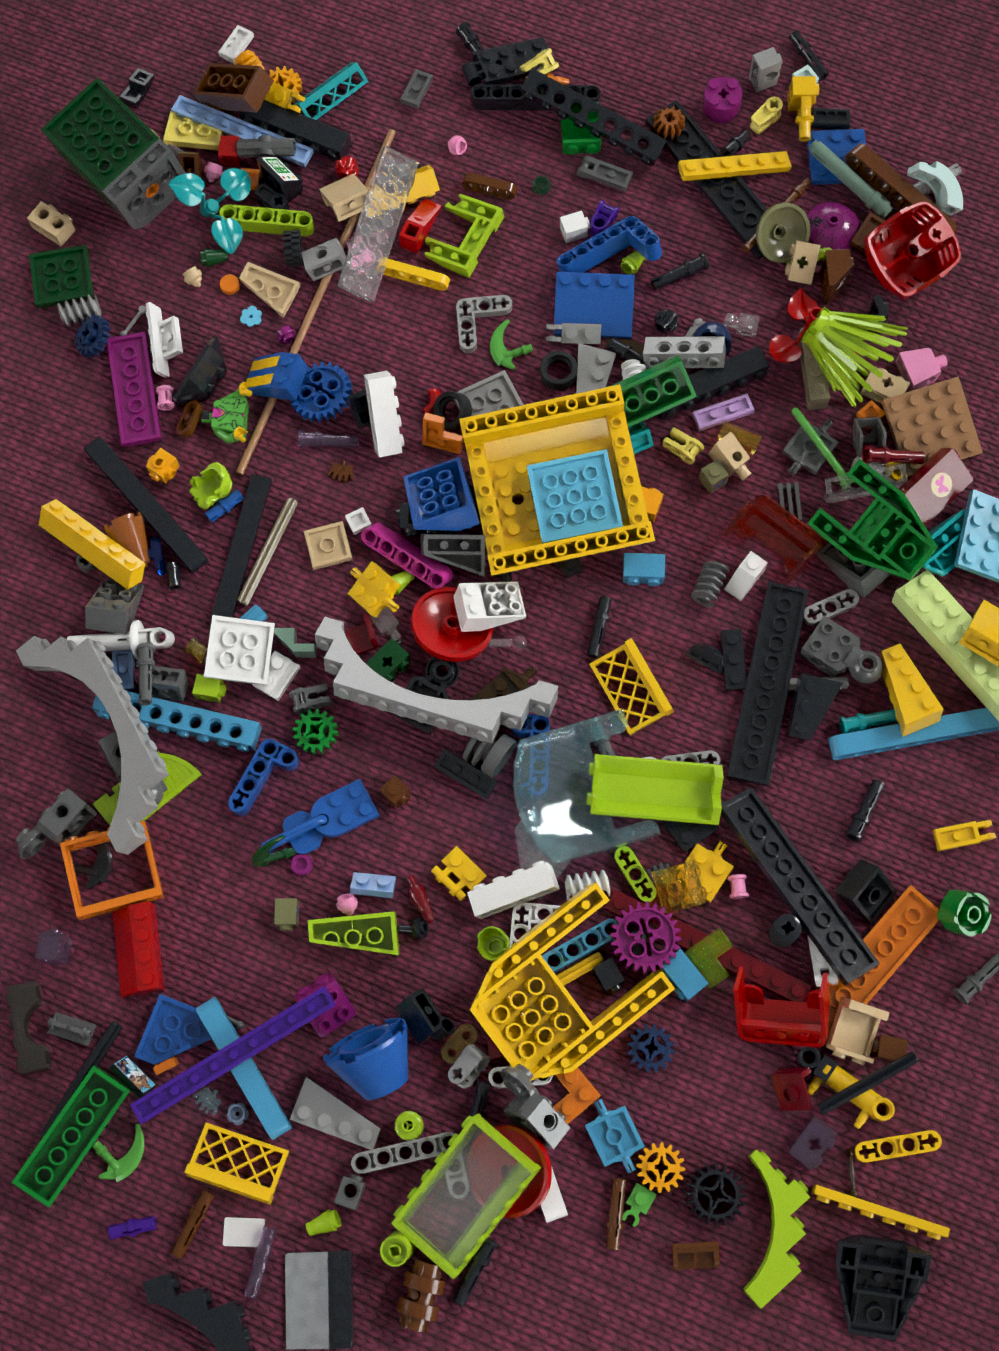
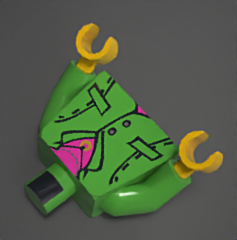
M242 382L239 385V389L220 400H216L213 412L202 411V423H211L214 434L228 444L239 440L241 442L246 441L249 404L244 397L245 395L248 397L252 396V391L248 390L252 385L247 382Z

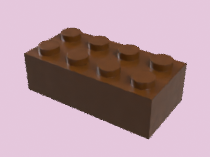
M209 63L193 95L201 104L214 109L257 113L274 80L261 66Z

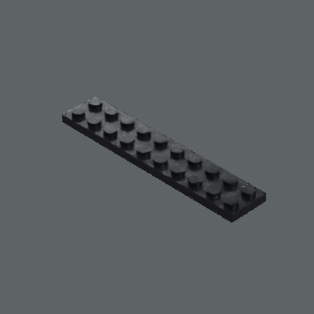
M677 100L667 105L668 109H671L673 106L675 111L681 109V115L685 117V128L681 131L680 136L675 135L673 140L670 136H667L665 139L667 140L665 148L678 163L681 160L723 157ZM655 112L646 118L645 123L657 135V131L653 128V118L657 114ZM740 176L693 180L745 244L756 232L760 218L768 209ZM756 243L750 251L759 260L764 255Z
M768 581L727 778L766 787L769 786L809 592L807 589Z
M751 787L721 803V815L789 910L800 921L802 928L842 984L846 986L877 967L880 963L753 788Z

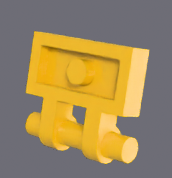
M457 846L442 860V863L446 866L443 871L437 865L431 870L436 876L435 879L439 883H443L450 890L449 893L453 897L456 896L460 901L464 900L467 896L462 891L465 886L472 891L474 886L479 885L487 877ZM451 873L460 880L457 884L448 877Z

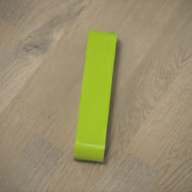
M224 205L219 211L220 216L224 217L225 220L228 219L227 217L232 216L231 218L241 225L243 231L283 235L284 231L300 230L301 236L306 237L312 235L315 230L313 218L306 211L240 205Z

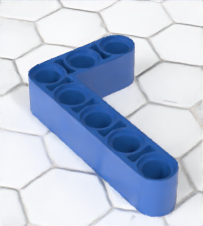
M629 216L560 255L556 262L559 272L584 273L630 245L649 261L658 260L662 256V249L658 235L637 217Z

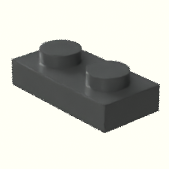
M416 69L400 98L401 103L418 109L433 81V75Z

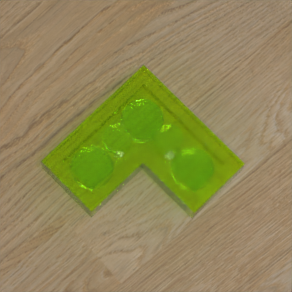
M718 928L685 951L684 954L707 980L710 989L729 976L717 958L731 949L733 944L721 928Z

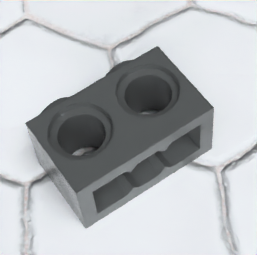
M155 666L152 670V697L184 701L189 687L185 670Z

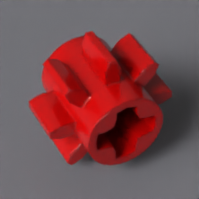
M344 156L341 161H336L335 173H338L340 179L351 174H355L357 177L359 168H357L358 164L354 158Z

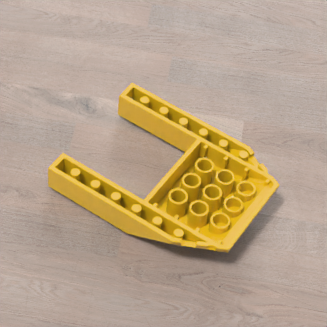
M596 882L589 883L525 933L491 964L469 1009L511 1067H515L517 1064L523 1065L533 1074L531 1080L573 1072L675 989L662 971L655 970L654 973L649 974L590 1022L543 959L541 954L609 901Z

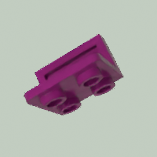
M331 972L322 974L316 979V982L301 988L294 996L298 1003L324 986L327 988L336 1006L310 1021L320 1037L326 1036L356 1015L354 1007Z

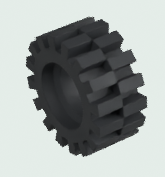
M300 230L284 231L283 244L287 266L303 265V247Z

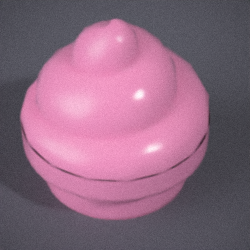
M458 135L453 136L448 141L449 151L453 155L463 154L467 148L464 138Z
M208 161L207 166L205 165L204 167L208 181L214 182L215 179H219L223 173V167Z
M343 894L337 898V909L347 916H352L358 905L354 894Z

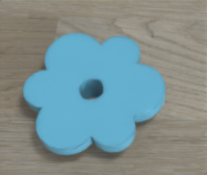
M250 306L242 311L240 321L243 324H247L248 327L259 325L262 322V312L257 310L255 306Z

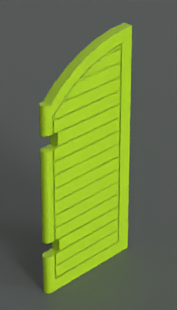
M158 751L159 757L166 763L165 768L169 774L163 779L168 790L164 792L161 802L157 805L158 808L142 819L141 822L148 819L202 774L187 761ZM120 782L112 788L115 794L109 797L105 793L93 803L109 825H111L117 807Z

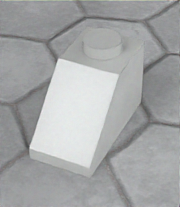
M750 551L724 590L739 601H742L763 574L768 562Z

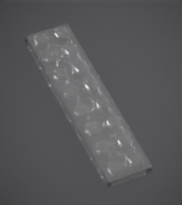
M386 145L381 150L337 285L371 303L375 301L419 164Z

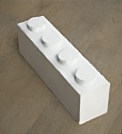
M388 371L364 375L375 452L378 457L402 453L404 438L399 432V427L402 426L400 415H397L396 408H399L397 396H394V388H396L395 377Z
M539 861L532 864V868L515 870L511 876L506 878L505 876L494 878L492 880L493 883L488 885H476L467 894L474 916L483 919L560 890L552 865Z

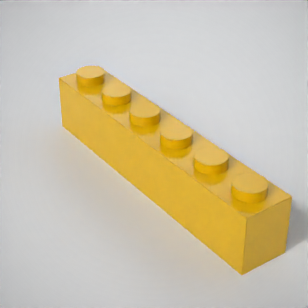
M57 499L41 506L39 526L127 590L142 582L145 568L143 561Z

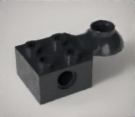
M433 657L427 663L425 669L426 678L422 676L412 677L406 687L407 690L418 694L450 699L445 690L457 681L459 666L457 662ZM441 667L448 669V674L444 677L437 675ZM392 713L394 717L429 736L432 735L436 727Z

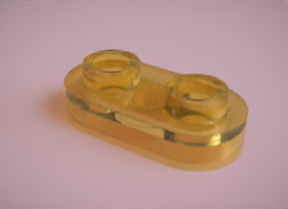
M463 1024L459 1026L443 1045L441 1056L446 1063L454 1064L465 1047L476 1042L477 1031L472 1025ZM469 1032L471 1034L470 1039L464 1040L462 1037L463 1033ZM455 1049L457 1052L456 1056L450 1057L448 1055L449 1050Z

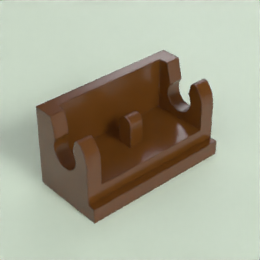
M718 1241L671 1244L673 1270L719 1268Z

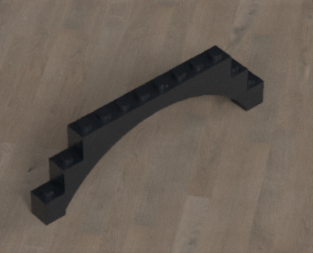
M174 1272L143 1282L149 1305L158 1304L185 1318L198 1328L218 1351H256L255 1349L252 1350L250 1344L252 1340L251 1330L244 1323L243 1318L246 1317L244 1305L242 1303L239 1304L238 1300L212 1308L213 1296L210 1289L207 1290L206 1286L179 1294L181 1284L178 1276L174 1275Z

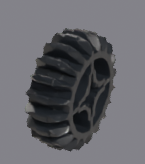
M713 1163V1170H710V1166L705 1164L706 1172L703 1173L702 1169L697 1168L696 1171L699 1177L694 1174L690 1175V1178L695 1181L694 1184L686 1183L687 1187L692 1188V1192H685L686 1196H692V1200L686 1201V1205L694 1204L695 1207L690 1210V1213L693 1214L698 1210L699 1214L696 1219L701 1220L705 1216L704 1224L706 1225L710 1223V1219H713V1226H718V1219L721 1220L722 1225H727L725 1217H728L733 1222L735 1218L732 1213L741 1214V1211L736 1208L737 1205L745 1207V1203L739 1201V1197L746 1198L745 1193L739 1194V1189L745 1188V1185H737L736 1182L741 1179L740 1176H736L734 1179L731 1177L735 1172L734 1169L725 1173L727 1169L725 1164L722 1165L721 1170H718L717 1163ZM718 1175L712 1187L708 1188L699 1185L707 1176ZM724 1178L732 1186L733 1197L723 1191ZM717 1188L720 1190L718 1193H721V1196L726 1199L716 1198L713 1201L711 1199L713 1196H710V1193L705 1192V1190L715 1191ZM697 1192L704 1194L708 1198L707 1211L701 1207ZM719 1202L731 1204L725 1212L713 1214Z

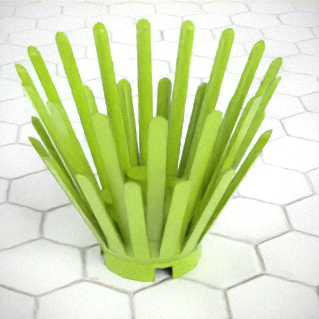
M823 307L817 314L818 317L815 321H812L801 342L809 347L833 391L836 392V389H841L852 407L856 408L855 397L859 402H862L863 398L857 392V390H860V385L855 379L868 392L872 391V387L856 370L865 377L869 374L866 369L879 378L883 377V373L858 354L866 356L873 361H878L879 357L889 362L894 360L893 356L863 342L864 339L883 347H888L889 344L896 347L902 346V343L866 330L890 336H906V332L899 330H907L908 328L878 322L885 321V316L836 312Z

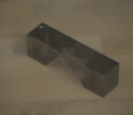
M31 981L8 987L9 993L6 994V1001L8 1006H11L12 1015L9 1016V1021L15 1032L12 1040L13 1046L18 1052V1058H16L17 1070L23 1075L52 1070L49 1047L37 1044L29 1033L30 1018L34 1011L43 1005L40 984Z

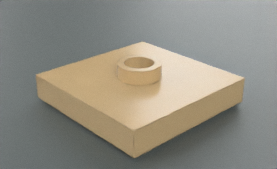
M343 521L304 531L313 570L353 560Z

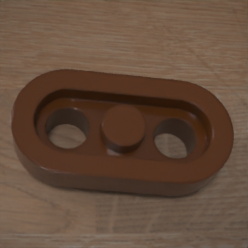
M191 400L187 403L177 423L176 433L182 438L190 437L195 433L197 423L202 416L203 405L197 400Z

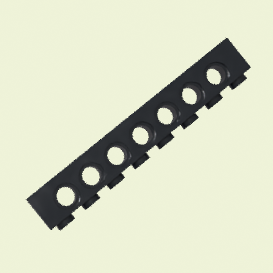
M533 68L521 88V94H523L526 100L530 102L534 100L540 103L541 108L547 111L553 110L561 119H569L573 121L576 127L590 130V134L593 136L605 138L606 142L611 146L617 147L618 145L624 149L623 151L626 154L640 157V160L647 165H655L667 140ZM540 88H545L548 92L545 95H540L537 91ZM556 97H562L564 99V102L562 104H556L554 102V99ZM573 106H579L581 108V111L579 113H573L571 111V108ZM590 115H595L598 120L590 122L587 118ZM606 124H612L615 129L613 131H607L605 130L604 126ZM623 133H629L631 135V139L623 140L621 138V135ZM645 142L648 148L640 149L638 143Z

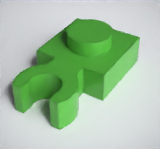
M636 1183L626 1202L631 1208L623 1213L622 1220L625 1221L626 1217L631 1214L635 1218L632 1226L636 1227L639 1223V1213L647 1214L657 1194Z

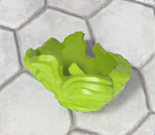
M217 462L208 465L204 471L200 472L201 477L195 476L190 480L192 485L190 494L197 501V505L205 510L213 506L218 500L227 497L232 488L230 474L223 465Z

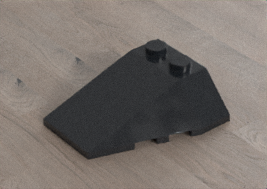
M860 1234L839 1239L835 1264L849 1334L895 1341L908 1317V1312L913 1302L915 1303L918 1298V1293L923 1283L925 1284L928 1279L931 1253L901 1240Z

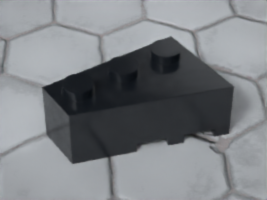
M800 674L797 678L786 737L802 741L811 740L843 682Z

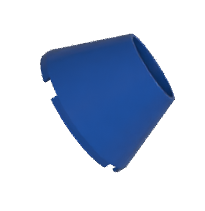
M403 1018L385 1019V1024L375 1027L373 1023L347 1035L329 1048L331 1053L328 1056L324 1054L323 1060L325 1064L365 1100L381 1098L394 1092L408 1080L407 1024Z

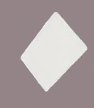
M226 1217L224 1220L223 1246L263 1247L265 1219Z

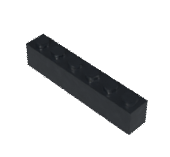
M265 99L257 113L239 111L243 121L283 137L294 138L295 142L312 148L315 154H322L332 161H341L352 146L349 133L290 109H285Z
M759 346L726 359L724 368H706L689 375L697 397L658 414L661 420L672 418L680 411L691 410L701 402L707 403L717 395H725L731 389L736 387L742 388L754 379L760 380L764 378L768 372L769 364Z

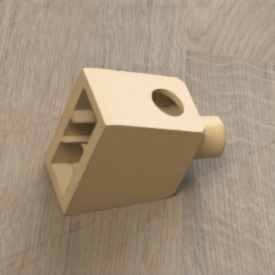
M732 432L719 440L708 453L713 461L719 460L728 472L729 477L736 472L743 481L752 474L745 465L750 457Z

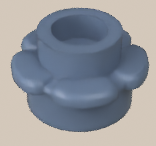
M243 1103L232 1104L228 1108L227 1119L229 1122H233L234 1125H241L244 1120H247L249 1112Z

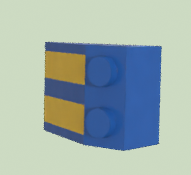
M279 352L256 357L253 360L246 381L252 385L248 390L252 391V395L296 401L308 366L299 354Z

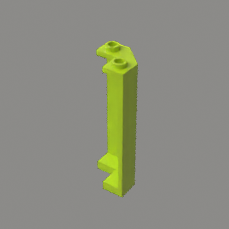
M595 754L594 762L589 764L592 786L591 792H587L586 805H590V814L719 825L722 810L721 790L724 778L722 765Z

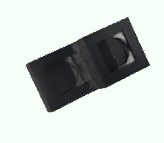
M137 68L128 79L129 86L119 96L124 104L136 109L145 98L154 80V74Z

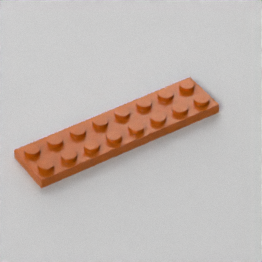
M910 885L863 939L880 964L846 986L842 984L839 978L838 984L832 985L829 983L830 1006L827 1040L841 996L867 1005L939 921L937 917L939 909L913 886Z

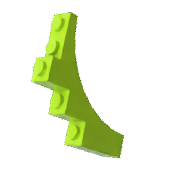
M754 1150L748 1157L759 1171L766 1186L771 1205L772 1227L770 1242L764 1260L755 1276L743 1290L756 1306L762 1309L801 1272L798 1267L800 1262L792 1253L787 1255L786 1252L806 1234L802 1230L805 1227L796 1216L792 1218L791 1215L810 1196L807 1194L809 1189L801 1180L797 1182L795 1179H792L786 1184L785 1180L787 1178L778 1168L776 1170L773 1169L769 1164L771 1159L764 1151Z

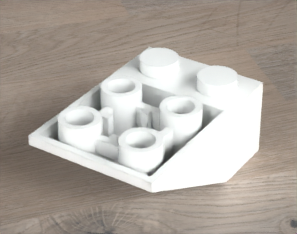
M518 582L459 583L453 596L461 632L483 631L526 618Z

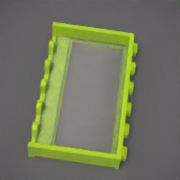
M480 1114L466 1118L461 1125L464 1129L459 1135L456 1133L449 1140L448 1145L450 1147L445 1153L442 1151L434 1160L436 1163L432 1171L428 1169L420 1179L422 1184L419 1188L414 1187L408 1194L407 1198L409 1201L405 1206L401 1205L393 1215L396 1218L391 1223L452 1279L462 1272L541 1168L485 1121Z

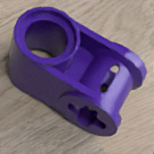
M601 200L591 218L590 235L593 237L612 226L620 208L605 204V201Z

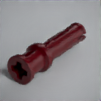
M867 445L863 449L862 460L866 464L877 462L881 465H885L888 462L923 464L925 453L923 451L889 450V448L884 446L872 448Z

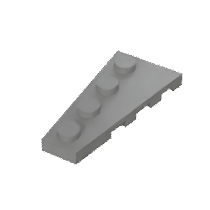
M307 1077L305 1078L290 1120L373 1150L381 1129Z

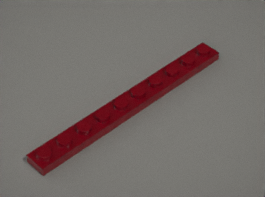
M614 890L605 910L623 918L621 911L624 910L629 913V905L636 909L637 902L640 903L641 907H644L645 904ZM640 919L641 926L645 929L644 920ZM656 920L648 922V926L653 930L660 927ZM677 920L678 922L674 928H679L681 931L676 936L682 938L680 942L675 943L678 946L736 975L738 974L739 967H744L745 979L789 1001H806L812 987L811 985Z

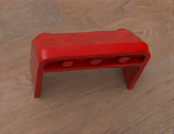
M739 967L733 993L737 1031L741 1039L748 1042L816 1048L826 1044L830 1006L828 973H823L820 990L809 992L807 1002L764 999V993L760 987L745 984L744 967Z

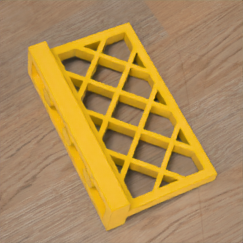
M632 638L625 641V644L589 664L629 735L634 734L664 716L674 713ZM622 651H625L628 656L626 665L615 662L616 655ZM603 662L610 664L608 675L599 673L596 666ZM613 665L624 668L622 678L611 676ZM627 669L635 670L638 673L636 682L625 680ZM609 679L620 682L618 692L608 690ZM623 683L635 685L632 696L621 694ZM638 686L647 689L646 700L635 697ZM619 697L631 699L628 710L618 707ZM634 700L645 703L642 714L631 711ZM647 705L656 706L660 713L653 717L645 715ZM630 714L641 717L639 725L632 729L627 723Z
M205 1123L191 1161L187 1164L184 1173L187 1177L271 1205L289 1150ZM212 1130L218 1132L221 1140L208 1145L205 1138L208 1131ZM231 1138L238 1139L241 1147L229 1152L225 1141ZM242 1141L248 1142V1144L243 1145ZM222 1143L227 1154L214 1159L210 1149ZM252 1145L259 1146L262 1154L250 1160L246 1148ZM208 1150L212 1161L205 1165L196 1163L199 1154ZM243 1150L248 1161L235 1167L231 1156ZM273 1152L283 1154L280 1163L271 1167L266 1156ZM229 1157L233 1169L226 1172L219 1171L216 1163ZM264 1157L269 1168L256 1174L252 1163ZM250 1165L254 1176L246 1180L240 1178L237 1170ZM277 1168L276 1174L274 1175L273 1170ZM271 1172L273 1176L271 1187L262 1186L258 1177ZM254 1179H256V1181H257L258 1184H256V1183H254V1182H251V1181L254 1180Z

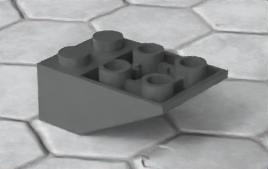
M105 579L85 606L86 629L127 634L134 621L144 585L137 584L127 590L115 580Z

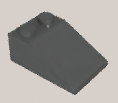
M828 543L817 553V556L850 589L856 591L862 597L867 596L891 575L879 569L852 561L831 543Z

